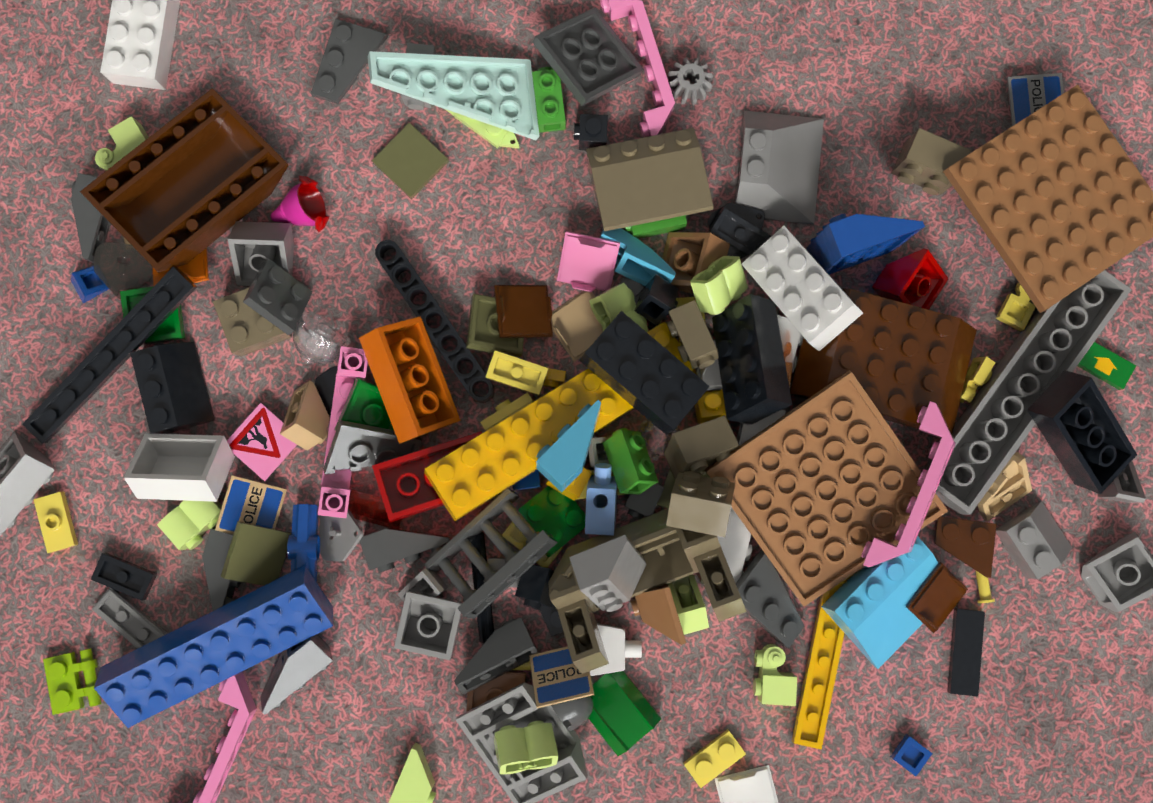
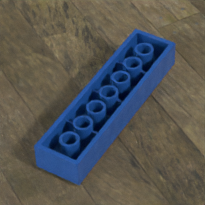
M303 566L100 667L94 689L125 726L129 728L332 627L333 606L306 566Z

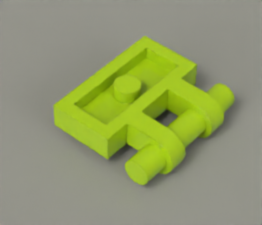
M92 648L80 651L81 662L78 663L76 662L75 652L43 659L53 715L84 708V696H88L90 707L102 704L100 695L94 689L97 680L95 668L98 667L97 658L93 659ZM78 671H83L86 687L81 688Z

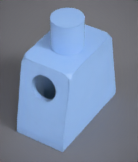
M595 464L594 475H591L588 480L585 534L614 536L617 517V484L614 476H611L612 465Z

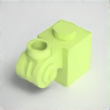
M131 116L110 128L108 132L116 143V148L114 151L108 148L99 149L95 155L96 164L107 171L148 139L149 136L143 126Z
M767 644L761 650H755L754 663L755 667H759V677L754 678L753 694L758 696L761 704L796 706L797 676L793 673L778 672L777 667L784 664L786 655L775 644Z

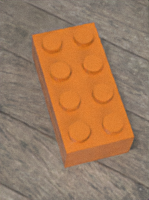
M421 316L378 327L359 337L399 444L461 421Z

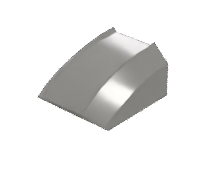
M1134 531L1085 563L1082 567L1081 578L1100 605L1117 613L1153 595V556Z

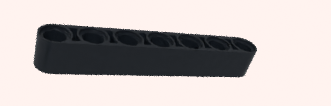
M381 241L375 249L377 260L415 316H421L428 335L453 372L476 402L486 403L490 401L494 395L492 382L486 378L485 372L470 350L466 348V344L394 241ZM387 250H396V255L392 260L386 261L383 259L384 253ZM402 272H411V278L408 282L400 283L398 281L399 275ZM426 294L427 300L423 305H414L416 295ZM433 316L442 317V323L438 328L429 327V320ZM449 338H455L458 341V345L453 351H446L444 349V343ZM465 360L472 361L473 369L468 374H462L459 371L460 364ZM479 383H486L489 387L488 393L483 397H478L474 393L475 386Z

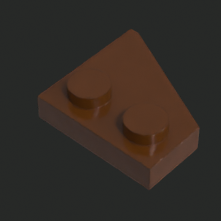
M939 517L937 519L935 544L983 576L991 578L997 524Z

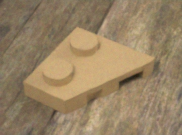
M1019 452L1014 453L977 505L980 515L986 521H989L1032 491L1026 459Z

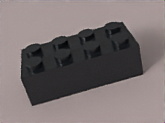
M749 294L726 308L722 313L713 316L712 323L718 352L727 420L752 425L792 405L775 303L772 300Z
M623 311L615 317L579 360L665 435L672 432L710 387Z
M1064 370L1027 409L1069 477L1077 486L1102 494L1137 456L1136 451L1092 377Z

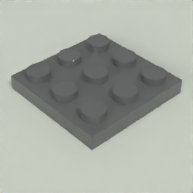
M596 7L536 35L532 42L581 106L639 77L644 70Z

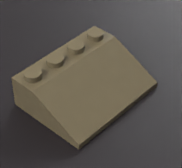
M694 128L586 149L589 175L604 231L713 210V202L701 148Z

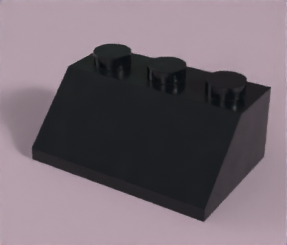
M195 342L156 345L130 353L150 434H169L215 421Z

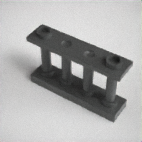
M509 488L494 496L490 505L444 547L434 550L429 556L430 559L424 564L428 570L435 572L442 569L464 597L463 603L458 607V610L464 617L475 619L558 543L550 533L544 530L536 532L513 505L519 498V495ZM503 512L506 513L527 539V545L520 551H514L492 524ZM482 531L485 532L506 558V564L498 571H494L471 543ZM461 550L464 551L485 578V583L478 590H472L450 562Z

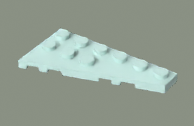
M370 51L368 54L371 84L533 140H537L540 137L530 59Z

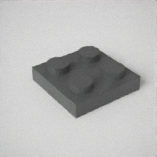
M268 258L258 270L243 303L287 335H290L295 331L313 291Z

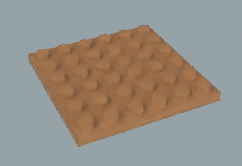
M1078 84L943 171L1040 313L1068 296L1153 237V191Z
M850 370L744 442L737 449L733 450L727 458L720 462H715L705 469L710 478L724 477L730 482L735 483L731 507L803 607L865 567L863 564L866 558L861 556L868 541L873 542L874 538H880L898 545L899 541L895 540V536L901 523L907 524L910 514L906 510L912 496L918 497L921 486H918L917 483L922 473ZM936 493L921 529L948 512Z

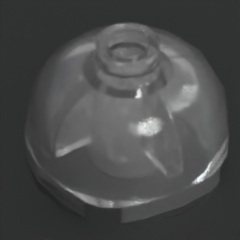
M304 312L297 321L296 329L293 332V343L300 353V358L312 365L315 363L331 364L337 361L341 346L349 347L351 344L350 337L347 335L344 339L335 332V329H340V327L329 319L318 314H314L313 318L307 317L309 312Z

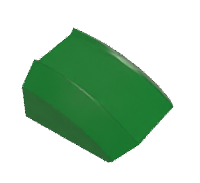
M624 671L607 673L593 684L595 691L594 695L591 696L593 710L588 719L617 756L627 752L649 731L654 729L661 720L660 714Z

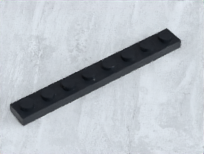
M172 267L22 425L42 444L48 443L130 358V353L135 352L197 286L178 267Z

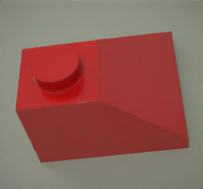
M923 248L887 264L882 273L877 277L872 288L880 297L929 310L949 278L930 251Z

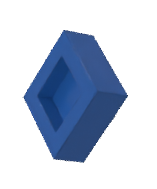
M906 734L890 757L914 776H917L933 753Z

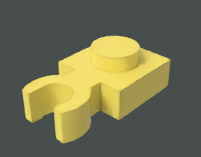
M1018 282L1015 287L1017 295L1013 293L1007 295L995 319L1018 331H1022L1025 329L1036 306L1029 302V296Z
M987 356L973 358L967 370L960 399L961 403H964V401L970 403L973 400L977 387L987 383L991 378V370L996 362Z

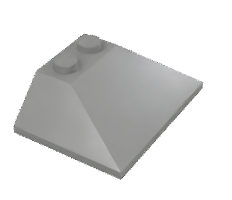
M744 110L741 129L743 142L739 184L735 191L734 203L763 211L765 213V220L814 225L824 119ZM757 214V219L761 218L760 214Z
M522 683L457 716L455 719L513 803H536L588 777L578 734L575 730L569 731L567 729L571 724L568 720L562 723L551 705L541 708L536 707L533 685ZM538 720L544 723H552L559 756L556 765L542 769H528L513 774L499 773L494 745L495 732L507 725L524 728L529 723Z

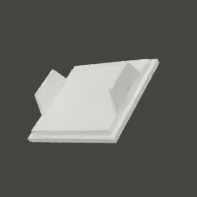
M769 765L714 778L720 803H778Z

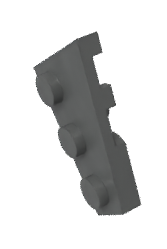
M335 19L311 95L315 98L339 104L357 80L359 73L368 64L369 52H376L380 45H383L388 38L387 34Z
M339 420L323 470L325 474H333L335 470L343 469L360 471L361 467H370L419 451L422 439L417 437L399 444L394 430Z
M760 550L736 582V586L747 613L783 647L789 649L805 626L774 565L764 551Z

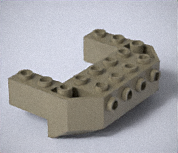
M668 508L615 529L614 536L599 535L568 547L548 582L549 597L558 610L570 656L577 669L583 674L607 665L609 662L593 613L600 610V608L580 591L569 557L626 535L644 557L647 564L632 597L699 572L718 621L721 622L747 611L717 536L666 526Z

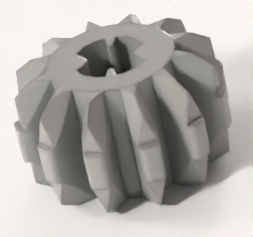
M687 57L683 59V65L676 62L673 66L674 71H669L667 78L670 80L669 85L671 90H673V98L677 99L681 96L682 105L686 103L687 99H690L693 106L696 105L697 98L704 101L707 97L706 92H710L713 85L710 81H712L713 74L706 72L708 69L707 63L701 66L698 65V57L694 59L693 63H690ZM686 78H690V81L694 82V84H690L689 80H686Z

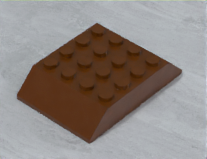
M211 88L82 189L80 193L159 273L172 267L188 264L234 226L236 221H240L268 198L288 168V163Z
M841 288L863 314L820 351L802 337L790 385V394L808 399L850 370L885 420L919 429L921 425L917 422L922 407H928L931 401L938 405L952 435L977 329L958 317L853 289Z

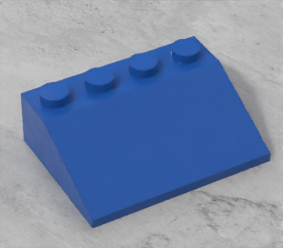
M843 213L829 219V224L822 227L823 230L816 233L817 237L810 240L811 243L806 250L830 275L893 252L923 229L925 225L923 221L863 214L847 217Z

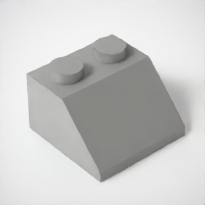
M235 222L228 237V244L237 286H251L262 263L268 258L290 275H293L294 240L291 223Z
M1042 501L1032 505L996 529L998 537L1026 578L1038 580L1064 562L1072 549V546Z
M407 591L394 648L451 660L455 651L462 615L458 607L462 603Z

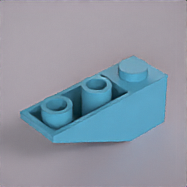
M599 400L592 406L587 404L577 415L579 419L572 426L570 424L564 426L557 435L559 439L552 446L549 444L544 446L536 456L538 458L536 469L561 492L583 471L600 414L601 402Z

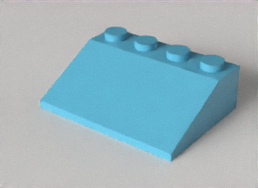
M917 536L911 552L873 567H863L854 573L821 607L872 665L879 669L923 624L906 606L939 563L930 549Z

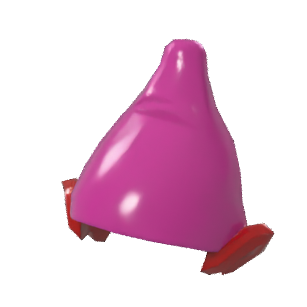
M299 176L298 180L300 183L286 193L280 205L271 213L270 217L274 222L291 223L296 226H315L319 233L325 228L329 216H326L325 202L316 187L318 182L307 176Z

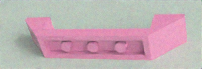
M600 0L602 11L609 14L610 21L628 16L631 31H636L639 39L636 41L637 51L640 57L644 56L647 64L644 66L645 76L648 82L652 81L655 91H652V97L655 106L658 107L643 113V122L639 123L640 131L643 138L659 135L673 112L675 101L643 1Z
M344 346L340 348L324 465L336 432L334 429L356 378L363 381L366 378L368 361L363 349ZM350 469L335 470L333 474H325L323 470L318 515L347 518L352 473Z
M930 401L928 407H922L917 422L921 424L919 427L921 431L942 439L940 443L934 442L928 457L932 459L929 470L923 469L917 485L921 486L918 497L912 496L906 512L910 516L907 524L901 523L895 536V540L899 541L898 545L880 538H874L873 542L868 541L861 556L866 558L863 564L866 567H873L911 552L956 444L938 405Z
M243 671L222 681L219 685V691L222 692L218 701L239 710H234L228 721V726L231 727L227 737L223 736L216 749V753L219 754L215 764L211 763L204 776V780H207L204 790H200L197 793L193 803H216L257 709Z

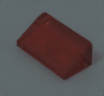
M350 489L348 509L355 519L392 529L400 528L402 519L389 522L382 497Z

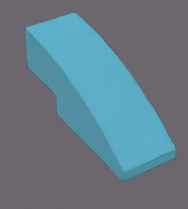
M621 228L604 231L603 229L599 238L620 242L615 272L644 286L656 274L669 283L672 282L676 272L651 248Z

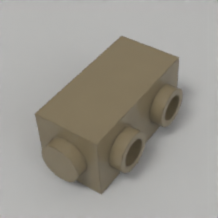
M695 300L670 310L671 321L667 322V326L672 337L678 336L681 346L677 348L683 362L689 361L692 369L697 367L703 369L712 365L718 359L717 348Z

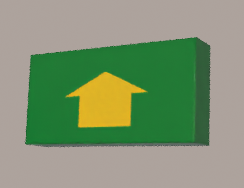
M1096 342L1092 344L1077 365L1079 368L1118 390L1125 388L1136 368L1135 364Z

